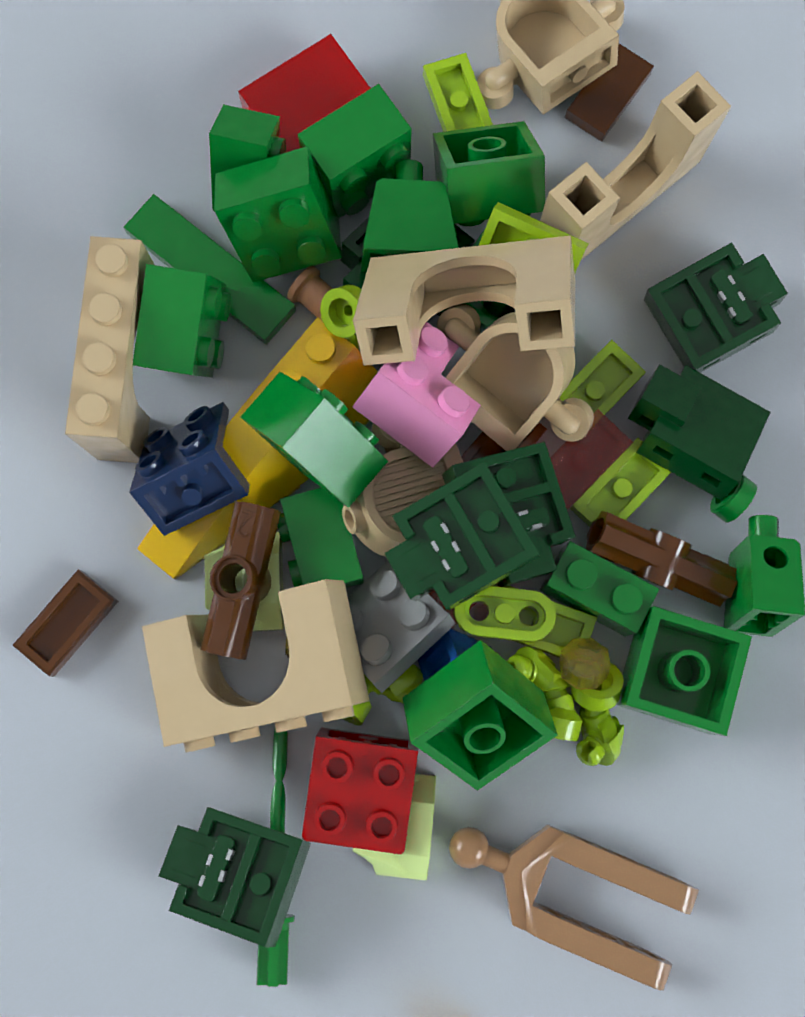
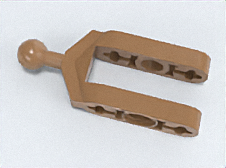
M546 825L510 853L490 846L484 833L477 828H461L454 833L450 839L449 852L457 865L467 869L484 865L502 873L510 921L513 926L527 931L547 943L644 985L664 990L672 968V963L586 923L535 903V898L551 856L691 915L699 889L550 825Z

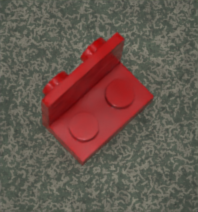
M321 727L315 738L302 839L309 842L403 854L408 831L418 748L410 743L408 739Z

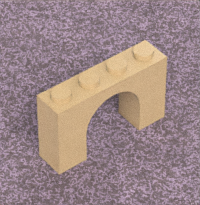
M697 71L660 101L643 138L630 154L606 177L602 179L585 162L549 191L540 221L589 243L583 255V258H585L701 161L729 112L731 105Z
M90 236L65 434L97 460L138 463L144 447L143 442L149 432L150 417L136 400L132 364L146 264H155L143 242L136 239Z
M571 236L372 257L353 318L363 365L415 361L420 333L424 324L432 316L444 309L473 301H494L515 308L520 351L575 346V272Z
M325 579L278 591L289 645V664L285 678L273 695L261 703L248 700L237 694L226 682L220 669L218 656L200 650L208 615H184L142 626L164 747L184 743L185 753L216 746L214 736L229 733L230 743L261 736L259 726L275 723L276 733L307 726L305 716L322 712L323 722L355 716L352 705L370 700L344 580Z

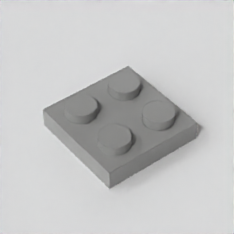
M389 561L383 564L348 597L364 675L381 693L456 624L450 614L429 594L416 601L411 600Z

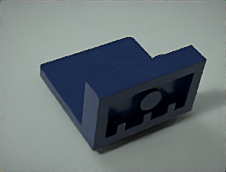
M224 402L211 408L208 406L199 407L191 412L184 422L171 429L161 427L149 434L143 442L144 447L138 464L135 467L136 471L129 493L164 536L247 496L249 493L250 484L222 447L229 415V409Z

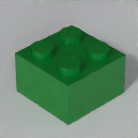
M377 84L298 133L300 148L308 146L338 219L346 214L352 216L362 211L374 195L377 180L381 178L395 179V164L401 160L411 159L412 128L380 84Z
M525 121L432 133L436 181H441L447 187L454 224L461 226L480 225L490 218L493 208L498 202L528 216L531 213L543 212L545 206V155Z
M308 146L216 173L214 212L252 283L342 258L339 219Z
M146 264L132 366L213 378L214 368L220 369L224 356V341L218 340L221 321L226 322L228 320L231 308V294L225 292L226 284L206 273Z
M279 372L240 416L304 476L348 508L388 462L374 447L379 442V439L359 421L353 423L344 415L348 411L344 403L326 389L321 391L304 376L295 381L284 373Z
M651 606L638 633L633 635L623 671L624 683L617 706L707 734L727 736L752 636Z
M482 640L475 643L402 698L410 743L477 791L558 736L544 692Z

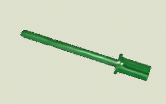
M275 728L272 768L276 781L271 794L270 828L285 833L286 794L282 780L287 767L288 732L276 733ZM286 915L276 947L258 945L256 985L278 987V985L288 984L289 923L295 921V915Z

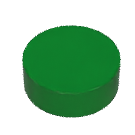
M742 475L740 482L722 501L713 496L710 504L711 512L725 523L735 520L751 504L757 492V485L745 475Z

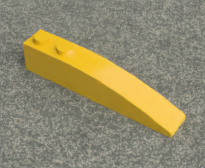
M319 317L314 320L226 425L222 447L250 484L248 495L237 500L238 502L243 501L270 508L280 501L281 498L288 497L301 488L300 485L308 480L306 476L240 417L279 372L284 373L295 381H298L301 376L306 377L321 391L324 389L330 391L348 408L344 415L353 423L359 421L365 426L369 422V419L352 406L378 371L372 365H363L361 352L356 346L345 338L333 335ZM235 502L165 536L153 524L137 549L176 580L203 560L206 554L215 551L225 544Z

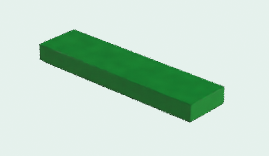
M155 194L146 201L123 227L130 237L141 240L145 248L168 267L206 273L225 283V292L231 294L229 316L266 345L296 312L295 305L264 280L252 283L246 269L239 260Z

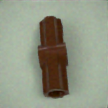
M243 501L235 502L223 556L213 565L210 572V585L214 594L200 650L224 657L241 660L247 659L259 603L268 595L271 588V576L268 565L281 511ZM242 569H245L247 582L245 587L238 592L235 586V578Z
M601 511L597 519L592 522L586 536V550L599 557L632 569V574L672 591L676 588L718 607H721L723 602L731 598L737 585V569L729 566V564L691 549L692 545L677 537L653 528L647 530L605 511Z

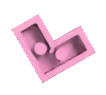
M426 322L420 333L415 361L383 364L352 407L433 468L463 436L481 405L441 375L459 346L446 337L442 331Z

